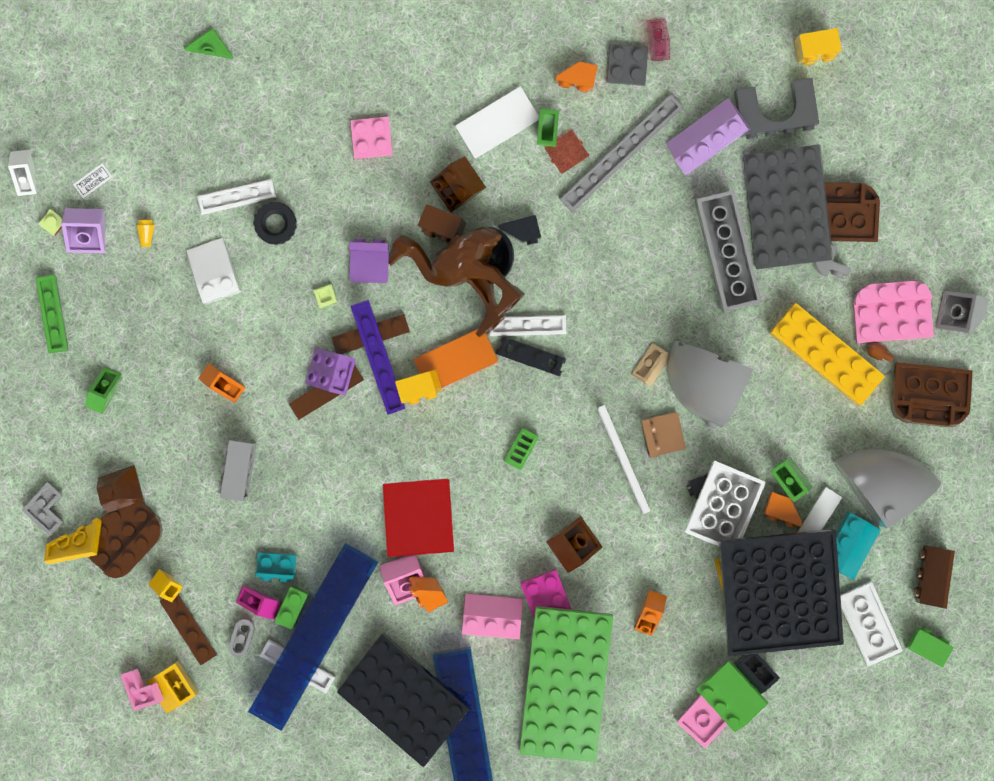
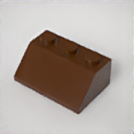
M924 545L923 549L920 550L919 560H922L921 568L917 569L916 574L919 582L918 587L914 589V598H916L917 603L947 609L955 555L954 550Z

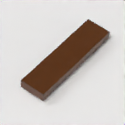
M355 365L347 391L364 381ZM315 387L289 403L298 420L340 394Z

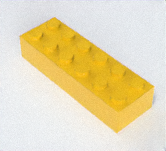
M797 303L790 306L769 332L773 338L856 406H862L885 377V375Z

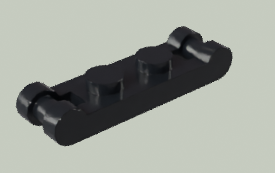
M501 336V345L497 349L496 355L559 377L561 376L562 371L560 370L562 365L565 364L566 358ZM508 345L514 346L512 354L506 352ZM550 359L556 361L553 368L548 367Z

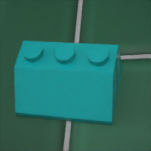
M846 512L836 531L839 573L854 580L881 530L850 512Z

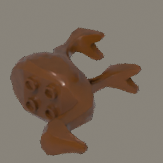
M484 227L461 236L456 235L449 241L450 245L447 248H442L437 252V258L432 264L422 247L412 238L401 235L393 243L392 256L389 260L390 266L394 265L402 257L408 256L415 261L425 280L430 283L445 287H455L466 282L474 288L486 307L484 320L476 332L478 337L485 333L489 334L506 318L505 313L510 311L525 295L517 286L511 284L497 267L488 263L493 254L494 246L498 244L502 237L494 229ZM493 283L502 290V298L499 304L496 303L494 297Z

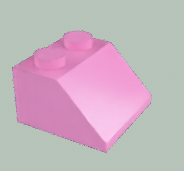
M417 555L404 556L379 566L384 584L394 605L416 598L413 597L409 589L412 586L409 578L425 577Z

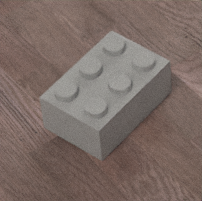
M229 440V443L225 444L224 455H227L226 462L222 463L221 474H224L223 481L219 482L218 493H221L220 498L236 501L248 500L257 443Z

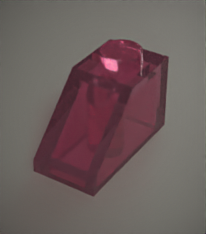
M666 19L646 20L651 61L670 60V37Z

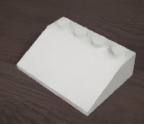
M713 460L684 532L719 546V540L743 538L766 482Z

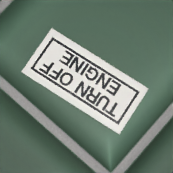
M102 163L73 185L82 198H84L112 178V176Z

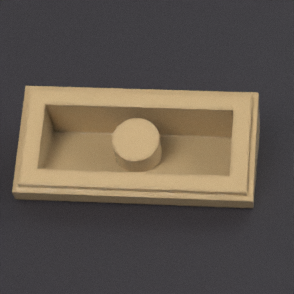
M652 343L631 375L651 387L667 364L670 354Z

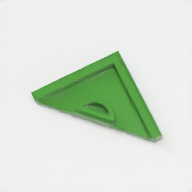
M211 28L184 47L188 52L228 59L234 58L214 28Z

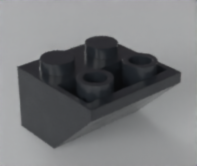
M759 654L742 655L733 663L760 694L766 692L780 679Z

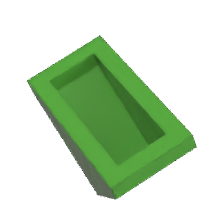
M540 109L537 145L556 147L559 110Z

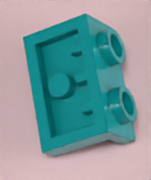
M258 552L255 577H260L259 580L271 581V578H279V582H290V579L295 578L297 555Z

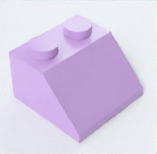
M65 208L61 224L67 253H105L106 221L104 209Z

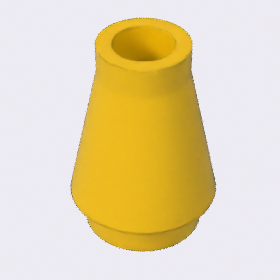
M138 219L136 227L140 247H151L155 228L153 219Z

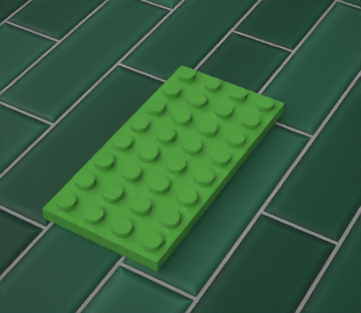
M536 606L520 754L596 762L613 614Z

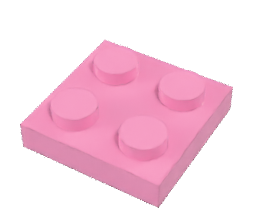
M389 117L350 120L354 159L393 155Z
M702 695L676 721L704 748L727 725Z

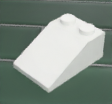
M223 238L187 250L203 304H209L242 292Z

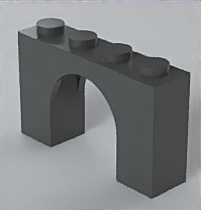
M813 78L795 80L791 83L794 109L792 115L787 120L781 122L770 121L761 114L756 87L736 89L734 92L736 107L751 128L741 137L751 140L758 138V135L765 134V137H771L781 131H784V134L795 133V129L803 128V131L814 130V126L819 124Z

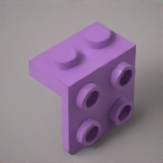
M354 239V242H349L350 281L386 283L388 281L389 244L385 243V240L374 239L373 243H365L366 239Z

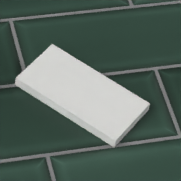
M520 86L455 127L476 159L538 122L539 116Z
M868 581L840 594L841 609L867 666H871L903 651L872 581Z

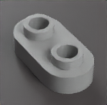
M241 619L235 625L229 643V651L235 657L245 655L249 649L255 630L253 622L249 619ZM242 625H247L248 631L244 632ZM237 643L242 644L243 648L241 650L236 648Z

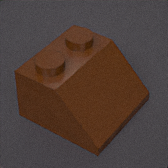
M581 516L546 541L567 573L583 565L603 548Z

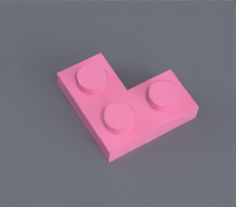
M138 668L120 675L133 710L164 701L157 683L144 686Z

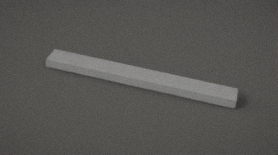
M670 93L560 198L563 204L573 213L684 107Z

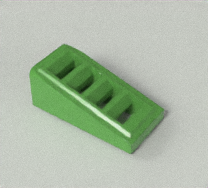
M521 428L504 462L521 470L539 436ZM522 435L532 439V442L529 443L522 439ZM518 442L527 445L529 447L528 450L517 445ZM515 448L525 453L524 457L515 453ZM511 455L522 460L521 463L510 459Z

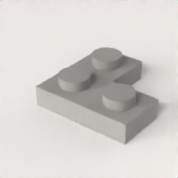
M47 482L22 511L44 532L52 536L64 523L51 510V507L63 494L50 482Z

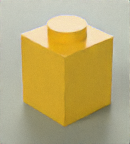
M160 569L148 584L158 596L170 602H173L183 588L172 575Z

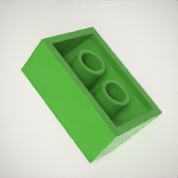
M730 660L707 675L696 689L734 732L747 725L768 704L767 700Z

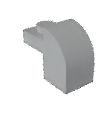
M832 245L833 260L838 249L834 245ZM833 260L813 263L815 270L824 277L828 276L829 271H832L831 275L842 278L849 275L851 270L850 267L833 262Z

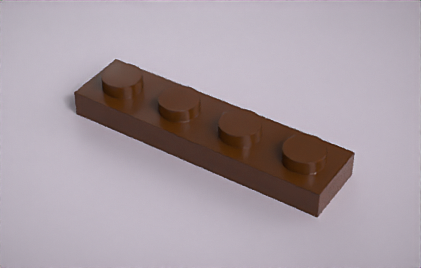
M405 314L377 322L383 341L410 333ZM358 329L331 337L337 354L348 353L364 347Z
M179 594L173 602L164 598L159 601L200 666L218 655Z

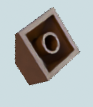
M135 465L98 478L96 489L99 501L108 513L144 500Z

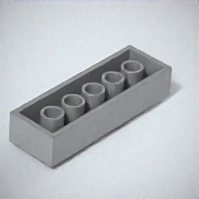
M731 190L696 199L694 202L722 313L762 303L735 191Z

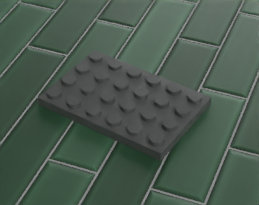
M817 144L744 155L756 269L833 260L821 145Z

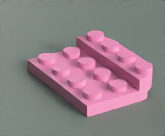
M918 281L870 284L861 288L853 300L856 343L934 337L931 309L932 294L928 286Z

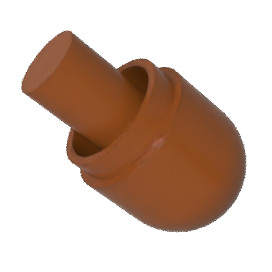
M871 343L867 348L869 356L876 360L882 361L885 359L891 362L894 355L887 352L888 349L879 343Z

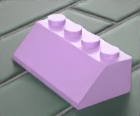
M727 98L666 144L676 163L684 174L688 175L751 130V128L730 98Z

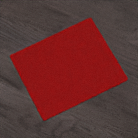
M448 478L383 484L388 557L454 552L450 483Z

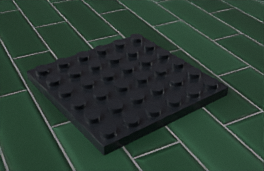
M835 529L719 540L728 656L844 645Z

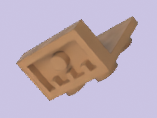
M677 412L640 420L649 458L686 449Z

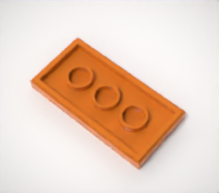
M477 330L413 359L420 374L436 369L442 388L499 361L486 333L478 337L476 335Z

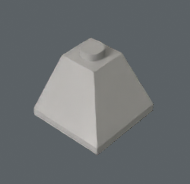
M944 291L936 328L972 333L985 318L989 299L975 294Z

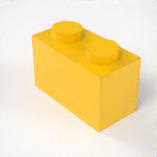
M436 369L395 381L401 403L408 402L409 405L420 402L419 398L426 397V400L436 398L437 393L442 392Z

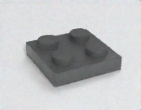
M610 44L607 83L645 86L648 47Z

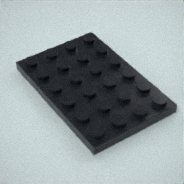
M385 633L380 635L337 691L340 696L423 768L471 709L470 706Z

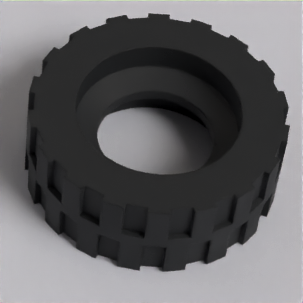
M269 202L262 205L263 207L257 210L258 212L255 214V220L253 221L254 230L258 237L266 243L274 245L284 244L286 241H289L297 229V220L294 212L287 205L280 202ZM272 214L281 215L285 221L283 230L278 233H272L266 227V220Z

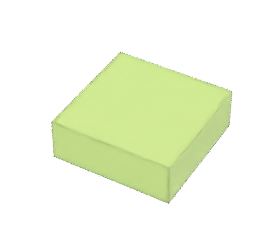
M332 284L313 290L319 308L337 303Z

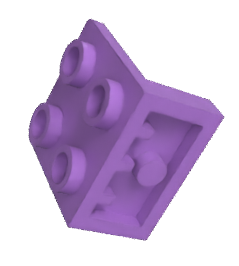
M315 348L305 384L346 396L356 359Z

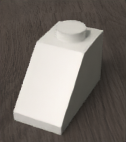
M30 150L10 152L8 167L17 195L37 194L34 163Z

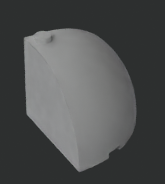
M673 341L669 351L667 367L669 382L675 396L690 413L705 420V425L714 429L717 426L723 427L739 402L753 369L730 359L721 360V356L687 343L683 345L680 341Z
M880 448L859 450L833 461L874 523L885 528L891 527L918 508L941 485L936 475L920 461L894 450Z

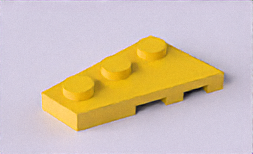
M97 517L92 520L91 524L78 527L76 532L70 535L64 534L47 543L44 562L53 564L97 555L102 521Z

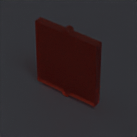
M573 130L557 139L556 147L546 146L544 148L552 159L551 163L556 165L561 174L589 157V154L582 145L583 142L579 141Z

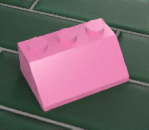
M466 593L462 634L520 639L523 599Z

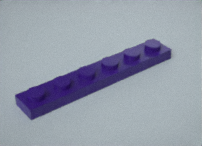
M369 299L351 305L350 307L387 415L406 409L405 404L401 403L395 383L396 378Z

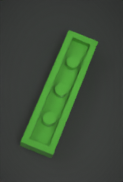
M56 275L35 278L48 353L68 351L69 347Z

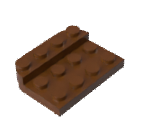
M825 182L831 241L878 242L880 198L876 191L864 183Z
M896 362L891 402L893 416L902 422L948 428L959 425L970 413L973 370Z
M142 501L109 513L107 512L100 519L102 522L97 555L88 558L108 577L120 578L129 574L154 545L160 541L163 530L160 518Z

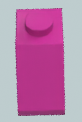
M245 585L242 586L236 601L237 604L257 616L275 620L282 603L270 595Z

